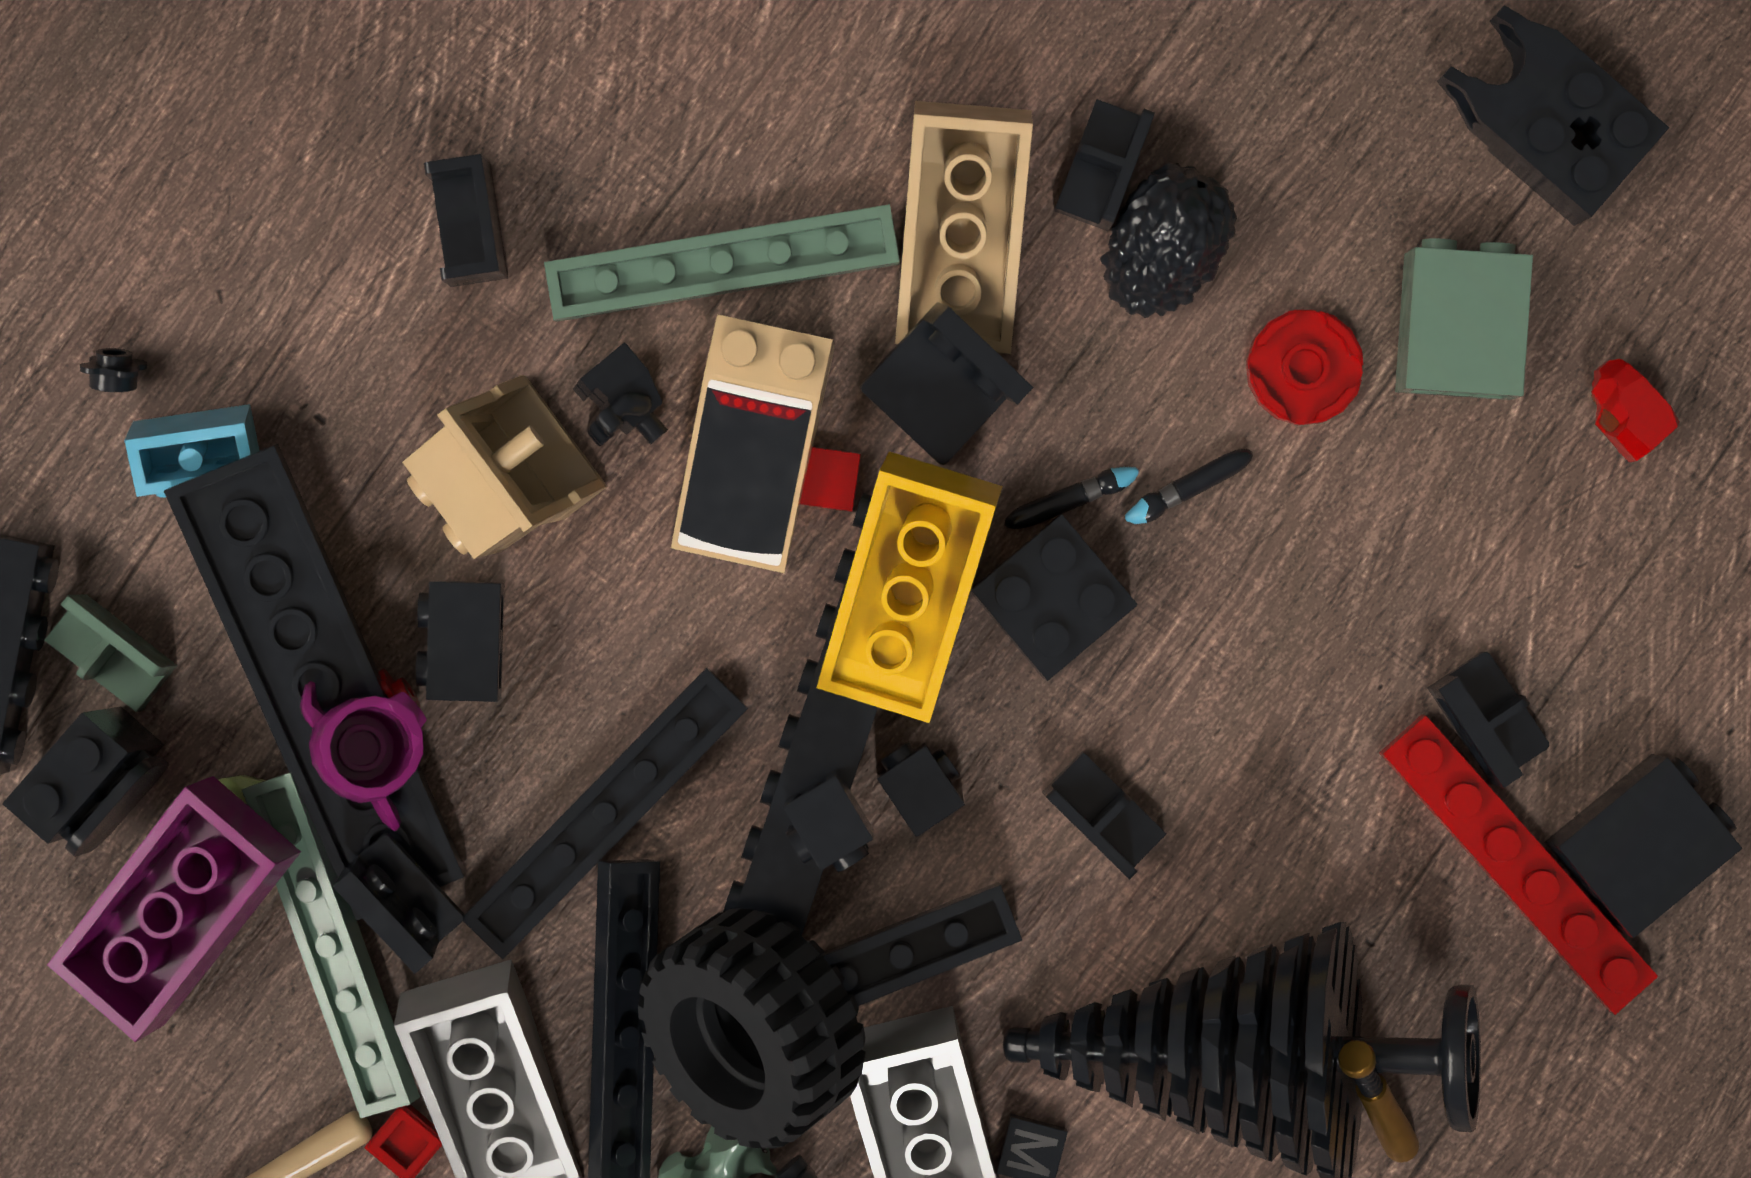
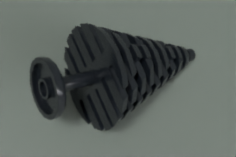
M1338 922L1322 928V934L1318 935L1316 943L1313 936L1309 937L1310 933L1293 937L1285 941L1284 953L1282 954L1279 953L1276 946L1273 947V944L1254 949L1247 957L1246 971L1242 959L1235 955L1217 961L1210 977L1204 967H1198L1181 973L1174 992L1173 984L1168 978L1149 983V987L1143 989L1140 1001H1137L1138 994L1132 989L1113 995L1111 1006H1107L1106 1014L1104 1010L1101 1011L1102 1004L1097 1002L1077 1009L1074 1014L1071 1030L1069 1019L1066 1020L1067 1013L1059 1012L1044 1017L1040 1031H1032L1031 1028L1013 1027L1006 1031L1003 1039L1004 1056L1010 1062L1030 1063L1031 1060H1040V1066L1044 1069L1043 1074L1065 1081L1070 1061H1072L1073 1080H1076V1086L1100 1092L1101 1084H1104L1105 1080L1109 1098L1132 1108L1134 1093L1138 1091L1140 1103L1143 1104L1142 1109L1149 1115L1166 1121V1115L1171 1117L1172 1112H1174V1115L1177 1116L1176 1121L1182 1128L1196 1134L1204 1133L1208 1125L1211 1128L1212 1136L1217 1142L1233 1148H1238L1243 1138L1246 1140L1245 1146L1251 1155L1272 1162L1281 1152V1159L1286 1168L1306 1176L1313 1171L1314 1162L1317 1165L1316 1171L1320 1178H1352L1357 1157L1362 1102L1356 1092L1354 1078L1343 1073L1338 1063L1340 1049L1350 1041H1363L1372 1047L1376 1054L1375 1069L1377 1073L1441 1076L1445 1116L1448 1124L1455 1131L1473 1132L1476 1130L1479 1113L1481 1038L1478 1001L1474 985L1461 984L1453 986L1448 990L1443 1008L1441 1038L1361 1037L1363 1011L1360 979L1357 980L1358 959L1356 947L1353 945L1354 938L1350 927H1346V922Z

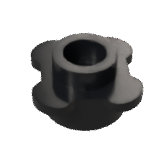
M119 348L99 349L96 351V356L89 357L88 363L80 364V372L89 374V387L104 392H129L136 390L138 371L147 369L146 361L132 359L131 351Z

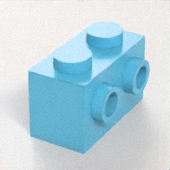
M250 404L133 421L124 440L137 497L153 494L157 497H166L164 490L259 451Z

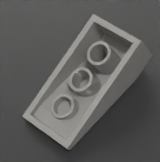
M512 959L401 992L394 1028L455 1178H583L532 1011Z
M953 1006L865 1027L866 1039L862 1050L866 1054L863 1071L859 1077L858 1086L850 1097L874 1178H997Z

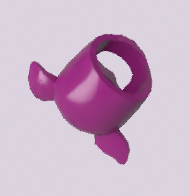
M312 681L308 682L304 687L300 708L303 717L313 728L309 740L312 765L323 782L337 795L358 803L371 802L382 822L393 831H397L400 827L401 819L389 795L403 787L416 771L422 758L423 731L421 727L427 721L424 713L409 695L404 692H400L388 699L378 696L350 699L326 713L317 701L315 683Z

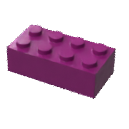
M214 776L184 787L47 966L128 1037L137 1042L167 1023L301 851Z

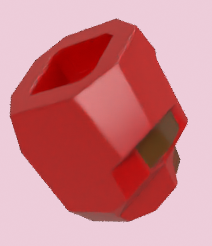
M1622 359L1608 360L1594 371L1591 398L1597 405L1595 425L1629 463L1636 462L1647 455L1678 427L1680 421L1671 405L1629 363Z

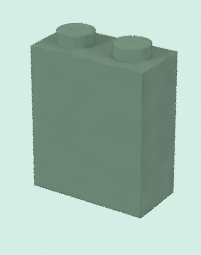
M1440 238L1422 239L1421 247H1414L1405 253L1395 392L1501 400L1523 397L1533 255L1515 254L1516 245L1500 242L1481 243L1480 251L1457 250L1456 240Z

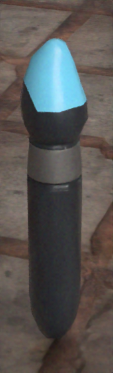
M1239 449L1226 453L1173 481V483L1160 489L1158 493H1147L1125 514V520L1133 524L1148 523L1156 520L1163 515L1166 509L1191 499L1243 470L1252 460L1253 452L1249 449Z
M1119 467L1104 470L1098 477L1083 480L1081 483L1073 484L1018 507L1006 517L1004 525L1011 529L1030 527L1083 506L1087 502L1090 503L1104 494L1112 495L1118 493L1135 481L1139 470L1136 467Z

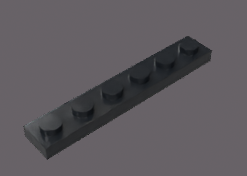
M707 667L464 915L463 922L503 960L749 707Z
M650 859L598 861L588 1178H650L654 1073L652 1061L654 1054L651 1047L645 1046L641 1033L645 1023L639 1019L638 1003L641 997L639 992L645 971L648 970L650 962L657 955L660 861Z

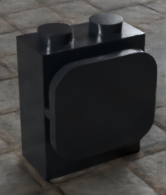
M121 706L82 712L2 804L47 844L65 839L68 841L65 849L74 857L91 852L117 828L166 771L169 763L160 755L155 756L165 744Z

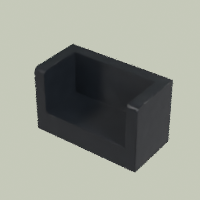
M482 154L425 162V175L432 181L445 264V267L440 268L441 280L450 287L508 279L491 164Z

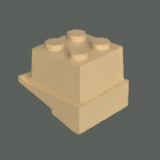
M525 375L498 384L488 392L445 408L437 414L445 426L402 462L411 474L407 478V482L413 493L424 505L430 507L433 504L447 522L442 528L450 543L463 555L469 552L473 559L504 551L540 525L565 520L608 487Z

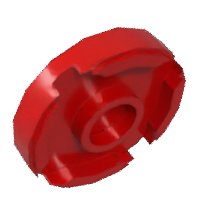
M1304 309L1288 311L1268 322L1253 339L1246 360L1248 386L1258 405L1275 419L1297 426L1320 424L1342 413L1358 394L1362 382V365H1364L1362 349L1348 326L1334 315L1322 311L1317 312Z

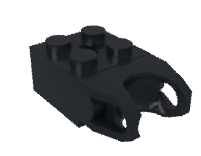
M1504 5L1493 16L1490 23L1500 34L1503 45L1511 54L1513 69L1508 83L1500 85L1487 84L1476 77L1467 76L1452 66L1445 71L1437 82L1454 101L1468 130L1489 147L1487 150L1575 226L1596 213L1670 127L1558 30L1527 20L1521 14ZM1575 129L1583 134L1586 145L1579 149L1571 143L1575 137Z

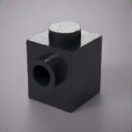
M908 741L880 760L885 770L877 774V780L915 837H918L965 805L952 784L961 776L942 748L932 754L925 743L914 749Z

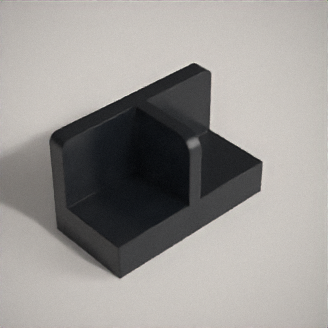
M1096 99L1054 211L1109 231L1118 213L1155 112L1144 108L1141 115Z
M1478 653L1427 687L1491 784L1505 788L1523 776L1519 767L1548 749L1549 741L1526 709L1530 702L1525 695L1516 694L1490 653Z
M1083 751L1042 791L1044 796L1129 880L1138 872L1134 867L1166 835Z

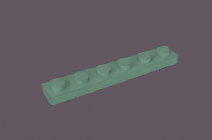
M888 204L544 262L553 320L559 322L899 265L900 261L891 207Z
M289 772L241 789L246 804L301 851L299 856L276 883V887L360 1119L411 1104L420 1098L413 1075L394 1028L391 1014L356 918L348 902L333 888L338 877L292 773Z

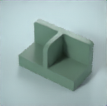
M87 594L67 595L61 603V606L67 612L45 641L79 667L76 675L82 680H96L135 712L142 711L178 665Z

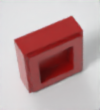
M409 1104L397 1108L364 1148L399 1178H415L439 1150L442 1143L434 1124Z

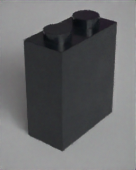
M1651 754L1545 841L1547 846L1619 932L1635 938L1743 849L1731 835L1737 829L1734 822L1716 803L1712 802L1710 805H1707L1694 790L1699 785L1697 777L1677 757L1670 761L1668 757Z

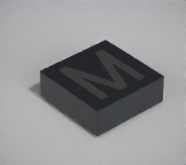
M1010 1113L996 1167L997 1174L1012 1178H1056L1068 1133L1067 1128Z

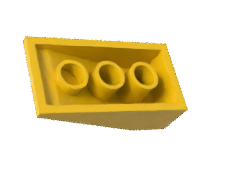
M890 451L888 452L879 470L816 688L930 723L1003 486Z

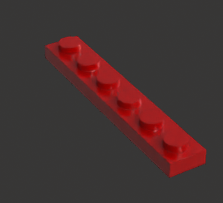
M1420 715L1379 752L1384 760L1610 1013L1616 1015L1659 977L1426 715Z

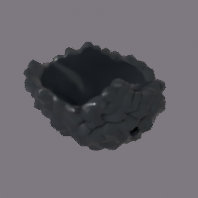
M1168 162L1160 169L1151 172L1148 179L1140 182L1137 190L1129 194L1126 205L1120 210L1116 225L1111 228L1112 235L1108 243L1110 251L1100 257L1102 264L1107 268L1104 273V280L1110 284L1108 297L1118 302L1120 307L1125 308L1127 313L1131 315L1137 313L1144 318H1148L1154 313L1164 316L1167 311H1176L1180 304L1188 305L1194 300L1193 294L1201 289V284L1215 279L1219 263L1229 249V239L1234 237L1236 232L1234 225L1237 215L1234 211L1235 205L1230 201L1228 189L1222 186L1215 178L1199 174L1194 166L1181 167L1179 163L1171 164Z

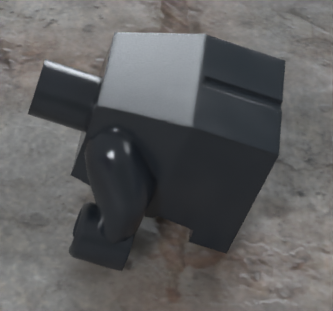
M625 342L581 377L573 388L583 402L590 398L600 407L601 413L596 417V421L587 429L588 435L597 446H602L614 436V432L618 429L627 435L636 428L650 445L668 431L654 414L663 402L645 365Z

